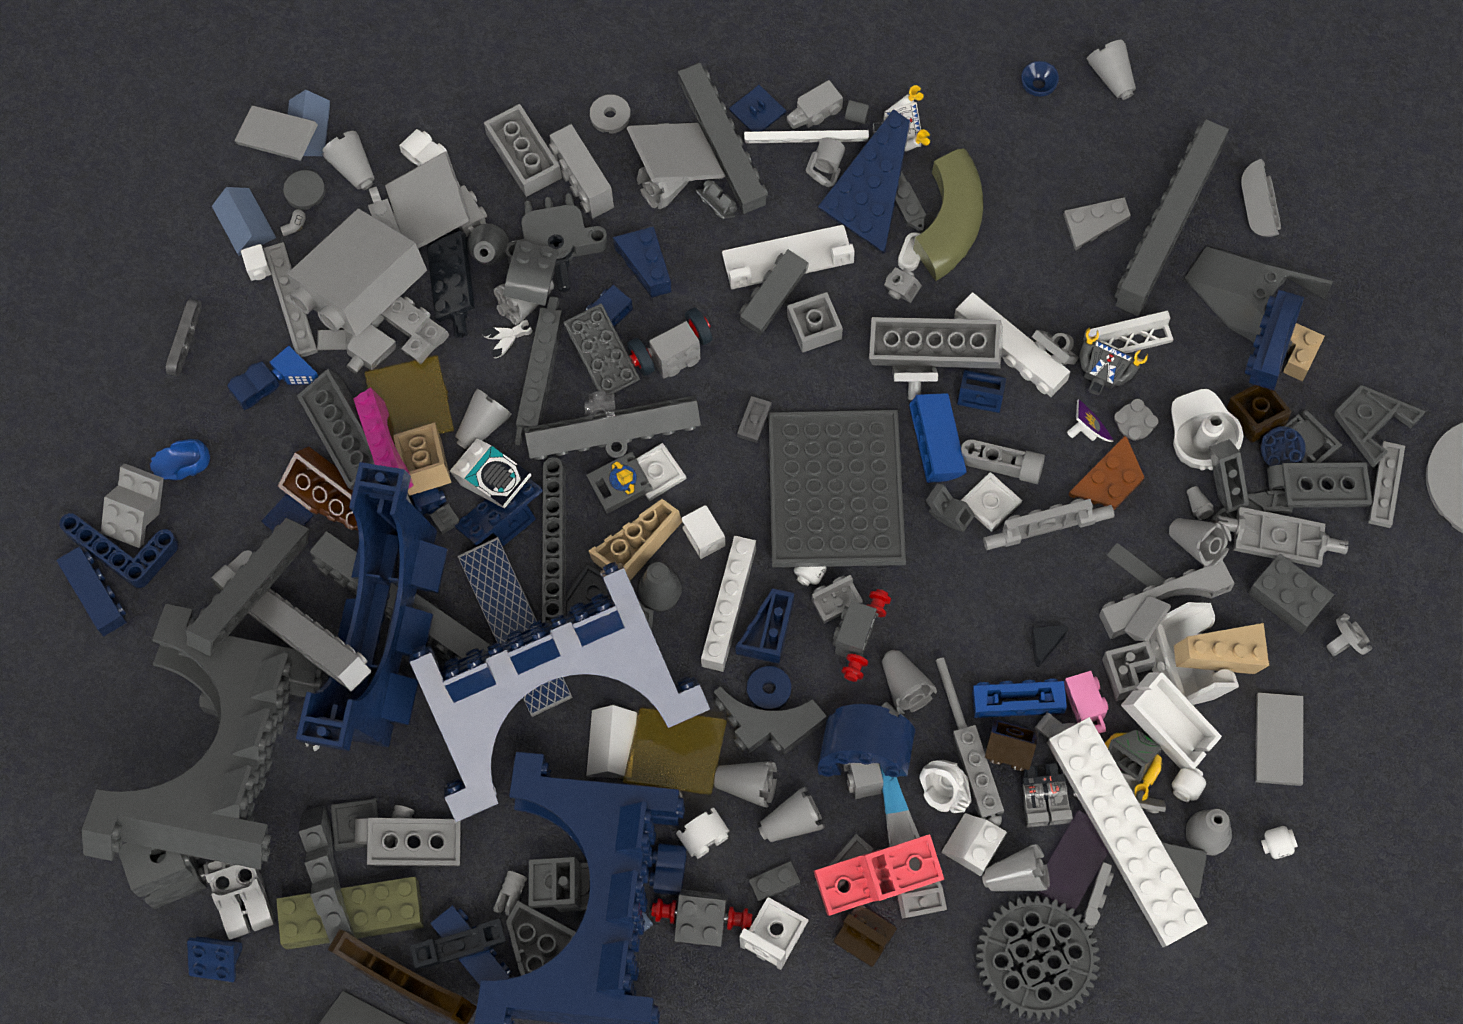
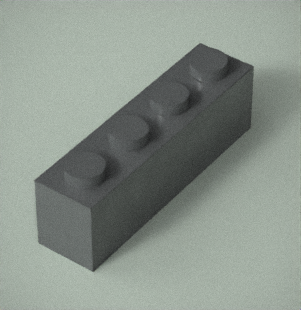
M787 249L785 254L781 253L774 263L776 266L773 271L768 270L763 278L765 282L761 288L758 286L755 288L751 295L753 299L749 304L745 303L739 312L741 315L740 323L760 336L808 270L809 262Z

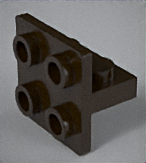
M860 905L854 908L851 915L848 914L842 929L834 939V943L870 967H874L897 928Z

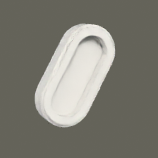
M910 233L905 239L898 258V265L902 270L905 268L913 271L919 265L920 256L915 253L913 246L915 237L920 235V233Z

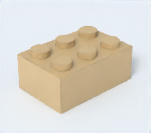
M435 422L393 435L396 449L407 467L414 486L408 489L409 496L451 483L442 440Z

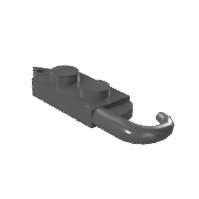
M901 170L895 204L907 227L911 226L923 233L926 213Z

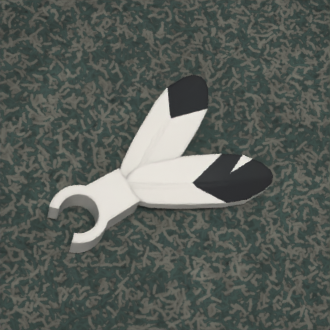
M528 320L522 321L512 329L488 328L482 332V335L487 339H501L493 349V358L503 356L516 337L519 338L532 333V328L530 327L527 330H523L524 326L529 325Z

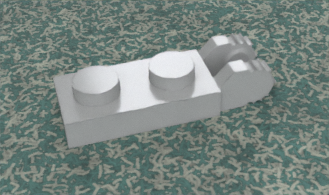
M1104 862L1100 866L1083 917L1084 919L1082 920L1087 923L1085 927L1087 929H1093L1097 925L1100 918L1098 907L1103 908L1107 896L1103 894L1105 885L1110 886L1114 873L1110 872L1112 865Z

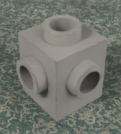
M896 267L887 276L884 284L889 290L888 294L897 300L902 298L910 303L922 286L911 271L905 268L900 270Z

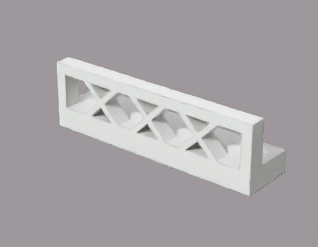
M1168 311L1090 329L1088 334L1093 337L1098 330L1099 338L1097 340L1113 348L1116 347L1111 344L1116 339L1126 342L1123 348L1118 349L1124 353L1173 342L1168 326L1170 321ZM1163 328L1166 337L1159 339L1152 334L1154 330ZM1140 334L1146 337L1144 343L1139 344L1132 340L1133 336Z

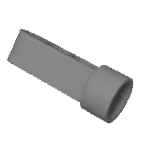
M967 440L961 447V453L966 466L1016 477L1021 481L1029 483H1039L1044 464V454L1027 450L1023 452L976 440ZM995 456L997 459L989 460L987 457Z

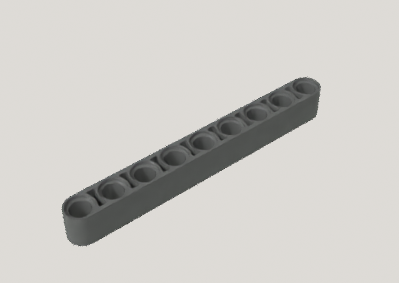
M555 457L548 458L543 464L542 623L547 622V624L552 623L551 619L563 614L564 617L566 616V473L560 459ZM555 468H558V469H559V470H558L557 472H555V473H550L551 470H553V469H555ZM559 488L557 492L550 493L552 489ZM553 508H559L557 512L550 513ZM553 528H559L557 532L550 533ZM559 548L556 553H550L552 549ZM552 569H559L558 572L550 574ZM559 589L556 594H549L551 590ZM552 610H559L557 614L549 615Z

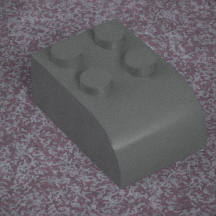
M517 240L503 296L545 305L555 270L558 250L549 246H540L528 241Z

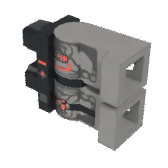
M1058 763L1045 766L1046 776L1038 777L1037 766H1030L1029 770L1024 769V778L1021 786L1026 828L1047 826L1048 822L1049 825L1068 824L1073 819L1068 801L1065 774H1061Z

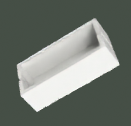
M1163 672L1148 673L1136 687L1138 690H1134L1121 706L1161 746V749L1180 769L1189 768L1194 770L1207 755L1204 751H1210L1222 736Z

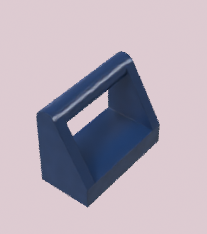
M964 370L957 405L1000 413L1006 378ZM971 379L1001 386L1000 390L966 384V381Z

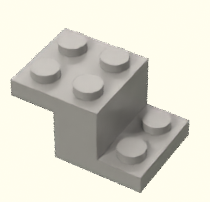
M123 464L120 467L118 486L104 497L101 534L138 548L144 545L146 526L160 512L164 478Z

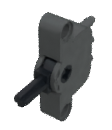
M570 193L565 195L566 205L554 207L551 198L546 197L545 209L533 211L531 202L525 201V215L522 218L524 239L518 240L528 241L540 246H549L558 250L555 275L558 290L563 293L571 288L567 267L570 266L569 262L572 258L599 253L608 246L607 233L603 227L593 226L584 228L582 213L574 205V200ZM595 238H602L599 241L594 240ZM517 240L507 244L505 253L509 264L511 263L513 256L511 254L514 253Z

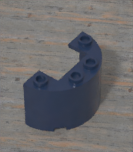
M851 704L837 708L836 713L830 714L827 719L818 763L819 775L827 777L841 775L842 771L838 763H861L864 765L880 763L885 776H907L915 735L914 726L901 714L897 717L889 713L890 709L881 706Z

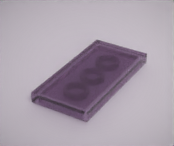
M1080 810L1076 813L1047 863L1050 886L1047 887V890L1037 891L1052 901L1056 899L1059 905L1065 903L1067 910L1072 908L1074 911L1076 910L1108 854L1106 846L1087 814Z

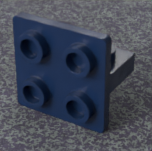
M199 936L188 939V968L190 976L227 982L235 981V965L242 952V943Z

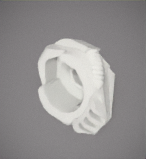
M936 760L923 767L920 773V781L928 804L941 812H948L949 810L952 813L965 812L971 803L968 776L957 766V763Z

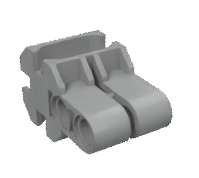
M215 860L208 861L203 865L207 882L210 883L213 892L211 894L213 901L219 910L229 940L250 933L246 914H248L254 931L275 925L274 916L265 892L264 880L258 869ZM242 869H249L251 871L252 878L250 880L241 878L240 871ZM218 877H227L230 883L229 886L221 887L218 884Z

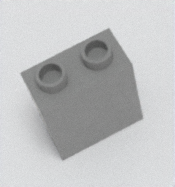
M357 209L287 273L295 290L290 294V299L305 314H308L311 310L318 312L320 320L331 331L337 332L340 328H343L357 337L418 280L427 269L415 242L362 210Z

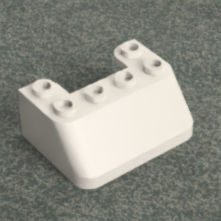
M1188 602L1167 613L1148 640L1156 660L1152 671L1163 672L1192 705L1214 700L1239 687L1234 672L1229 669H1222L1215 673L1214 670L1176 667L1174 645L1188 636L1199 635L1213 626L1215 614L1211 603Z

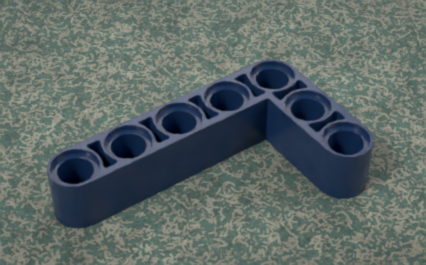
M65 514L59 523L60 528L68 538L84 550L89 551L92 556L135 588L145 587L174 555L179 546L173 533L167 529H162L151 538L133 559L75 514ZM76 523L73 529H68L71 524ZM92 536L89 541L84 542L86 537ZM171 539L167 545H162L165 540ZM104 548H109L106 553L100 554ZM151 556H156L155 560L148 562ZM125 560L123 565L117 566L119 561ZM141 572V575L138 578L133 579V576L136 573Z

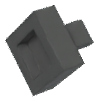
M449 504L430 514L431 519L442 535L453 529L460 521Z

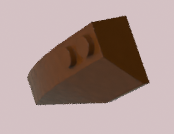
M310 447L295 452L278 487L309 511L315 514L320 513L326 516L328 520L340 522L346 528L358 531L355 516L349 508L353 490L348 488L338 468Z

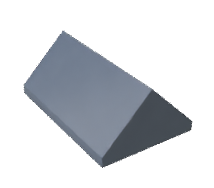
M304 90L289 100L288 115L315 121L318 124L303 156H323L322 150L326 146L330 100L308 90Z
M226 187L212 205L238 256L242 255L241 250L259 244L263 245L276 238L249 188Z

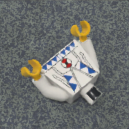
M917 85L912 86L909 94L884 111V121L893 109L910 120L911 124L905 151L921 147V143L925 146L930 143V140L927 138L930 134L925 129L921 130L917 103L914 102V99L917 101L923 99V94L921 92L917 93L921 90ZM883 122L873 123L874 134Z

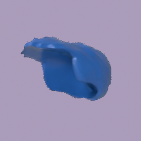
M179 440L171 444L170 447L156 452V456L151 458V471L154 472V475L164 478L163 480H181L189 475L194 476L204 471L209 465L210 453L207 446L200 440Z

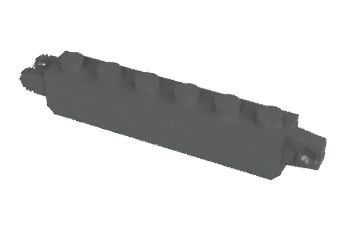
M550 297L548 307L540 308L516 421L515 445H521L523 434H525L524 428L542 425L563 326L562 310L558 309L559 298Z

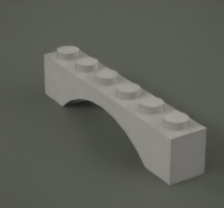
M1222 560L1215 566L1204 565L1202 569L1197 571L1191 569L1180 578L1171 577L1160 586L1155 587V585H1151L1138 595H1135V593L1129 594L1123 598V601L1115 603V601L1109 602L1102 607L1103 609L1099 617L1110 639L1126 633L1125 628L1148 596L1158 600L1179 595H1196L1211 599L1231 591L1235 583Z

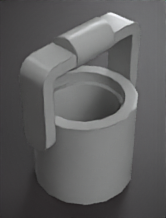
M822 138L817 150L810 157L806 168L807 174L821 185L826 187L834 186L841 171L839 165L845 152V146L835 139ZM813 167L822 172L832 174L830 181L819 172L813 170Z

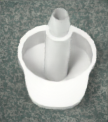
M1200 389L1180 396L1173 401L1171 406L1175 430L1173 446L1181 462L1192 468L1213 470L1209 446L1230 439L1238 450L1241 448L1244 437L1242 426L1238 419L1227 411L1222 401L1214 392L1209 389Z

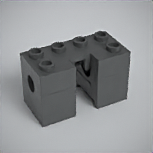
M132 843L121 845L119 856L130 889L138 897L146 896L144 898L145 902L153 909L206 888L204 881L207 879L204 868H199L197 862L200 857Z

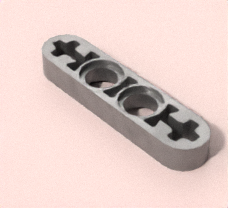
M189 299L186 303L167 359V374L175 376L181 374L201 314V301Z

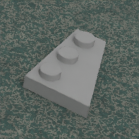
M1125 197L1064 211V218L1075 251L1081 248L1083 244L1097 239L1102 233L1110 231L1126 222L1131 216Z

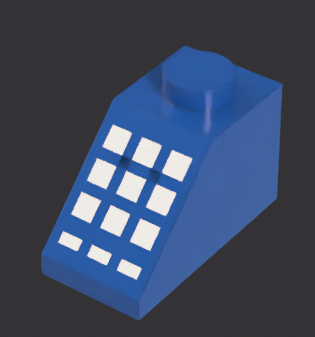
M290 346L286 347L270 361L273 368L271 373L277 380L280 381L282 379L287 384H311L319 377L317 372Z

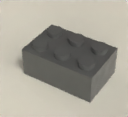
M1282 554L1275 558L1253 584L1248 593L1301 635L1334 596L1333 593Z

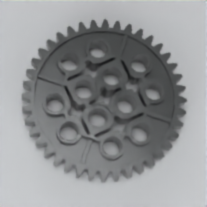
M1028 896L1026 897L1025 904L1018 898L1016 906L1010 901L1008 903V910L1003 906L1000 907L1001 915L996 912L993 913L995 921L987 920L990 928L983 927L982 932L986 936L981 935L978 939L984 943L976 947L977 950L982 952L976 954V959L982 961L976 965V968L984 970L978 976L979 978H986L982 986H990L987 994L995 993L996 996L993 1001L997 1002L1001 999L1003 1001L1001 1004L1002 1009L1009 1005L1010 1014L1015 1009L1018 1010L1019 1018L1023 1013H1026L1027 1020H1030L1032 1015L1035 1014L1036 1020L1039 1021L1044 1014L1045 1019L1048 1021L1051 1013L1056 1019L1059 1018V1011L1067 1015V1007L1074 1011L1076 1009L1075 1002L1081 1005L1084 1002L1081 996H1089V992L1086 989L1094 988L1090 981H1096L1098 978L1092 973L1098 972L1100 967L1094 965V963L1100 961V958L1093 956V954L1099 951V948L1092 947L1097 939H1089L1093 930L1085 931L1087 923L1083 922L1080 924L1079 922L1082 915L1072 916L1074 909L1072 908L1068 912L1065 911V903L1061 907H1057L1056 899L1052 904H1049L1048 897H1045L1043 903H1041L1039 896H1036L1034 902H1031ZM1029 916L1034 917L1038 924L1034 927L1029 926L1026 923V918ZM1008 926L1014 927L1017 935L1013 937L1008 936L1005 933V928ZM1061 927L1066 928L1069 931V936L1066 938L1061 937L1057 929ZM1023 932H1025L1027 935L1034 934L1031 937L1030 942H1028L1027 939H1021L1024 934ZM1040 937L1045 938L1048 941V947H1040L1037 944V939ZM1055 943H1057L1058 946L1063 945L1064 948L1061 951L1062 953H1060L1059 950H1053V948L1055 947ZM1019 947L1026 949L1028 956L1020 958L1016 954V949ZM1069 949H1077L1080 952V958L1073 959L1070 957ZM1035 953L1037 956H1044L1040 962L1032 960ZM999 957L1004 958L1007 966L999 968L995 964V959ZM1051 958L1056 959L1059 962V968H1050L1048 960ZM1013 963L1017 966H1022L1020 973L1011 970L1014 965ZM1031 968L1037 970L1039 977L1037 979L1029 978L1027 970ZM1045 974L1048 977L1056 976L1052 981V985L1049 982L1041 983L1046 977ZM1006 980H1016V982L1018 983V988H1008L1006 986ZM1067 980L1071 986L1070 990L1061 989L1059 981ZM1046 990L1050 995V999L1047 1001L1041 1000L1038 997V991Z

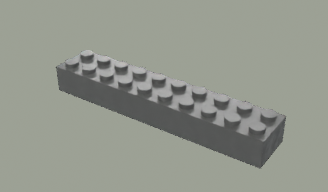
M1207 119L1203 126L1198 125L1194 139L1189 143L1185 152L1186 155L1184 159H1181L1177 168L1178 171L1176 175H1173L1169 183L1168 191H1165L1160 201L1161 204L1155 210L1152 222L1147 226L1143 235L1144 238L1142 242H1139L1134 253L1135 256L1130 260L1126 268V274L1122 276L1117 286L1118 289L1114 296L1117 298L1116 307L1136 316L1140 315L1222 151L1229 131L1228 128Z
M326 531L310 551L313 557L312 562L317 565L316 569L324 576L329 574L335 578L333 581L341 588L348 587L352 590L350 593L356 597L359 579L351 578L357 552ZM392 582L389 591L390 597L387 600L385 617L389 621H391L398 587ZM418 594L415 595L413 608L433 614L427 647L431 646L438 650V655L447 661L457 657L459 660L466 657V652L475 648L479 650L484 649L485 652L488 651L487 647L490 644Z

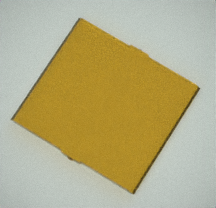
M438 355L427 357L422 364L414 360L365 372L368 389L371 387L384 400L390 415L387 419V425L394 444L393 435L434 422L439 434L454 431L448 404V391L446 386H444Z
M639 709L623 782L650 787L678 789L679 791L700 794H712L727 721L718 718L694 716L668 728L658 710Z

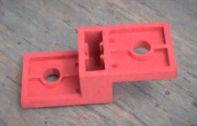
M930 834L814 870L827 916L873 901H881L944 880ZM913 857L920 861V867L917 871L909 867V861ZM841 879L846 880L849 884V889L845 893L840 892L837 888L838 882Z

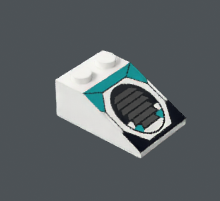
M479 439L472 443L450 470L461 486L503 508L509 504L532 476L528 471L493 446Z

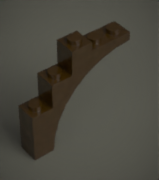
M339 929L328 948L330 952L355 967L356 970L368 978L387 986L399 995L418 1003L433 1014L455 1024H468L477 1006L464 997L405 968L342 929Z

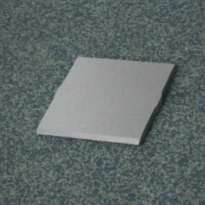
M664 123L627 127L652 182L694 181L725 177L699 123Z
M446 151L385 185L400 233L415 242L418 249L470 221L459 182L456 179Z

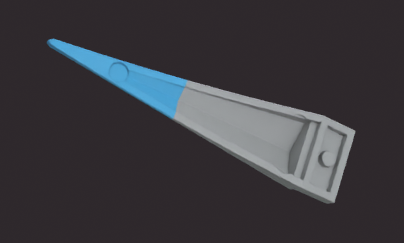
M880 766L883 778L889 846L919 838L920 836L907 807L897 777L885 776ZM915 857L911 858L909 867L917 871L920 867V861ZM940 881L896 895L898 896L902 919L947 910Z

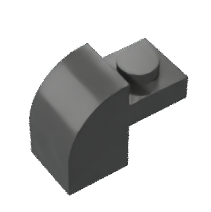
M937 483L926 499V502L931 507L929 513L952 529L964 532L975 516L969 505L964 501L954 499L944 485Z

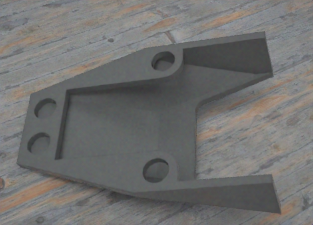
M1211 247L1204 249L1184 279L1228 328L1252 342H1255L1257 334L1260 335L1262 329L1260 324L1265 313L1264 307L1268 303L1270 295L1272 296L1277 288L1284 284L1287 278L1323 299L1327 296L1333 283L1331 280L1272 262ZM1290 341V344H1289V347H1288L1286 356H1287V354H1288V352H1289V350H1290V347H1291V345H1292V343H1293L1292 341Z

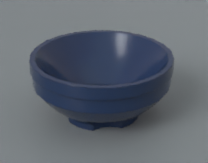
M1035 61L1028 64L1023 69L1021 76L1023 88L1029 94L1039 97L1051 94L1056 89L1059 81L1056 68L1045 61ZM1040 80L1045 86L1043 88H1036L1033 86V82Z

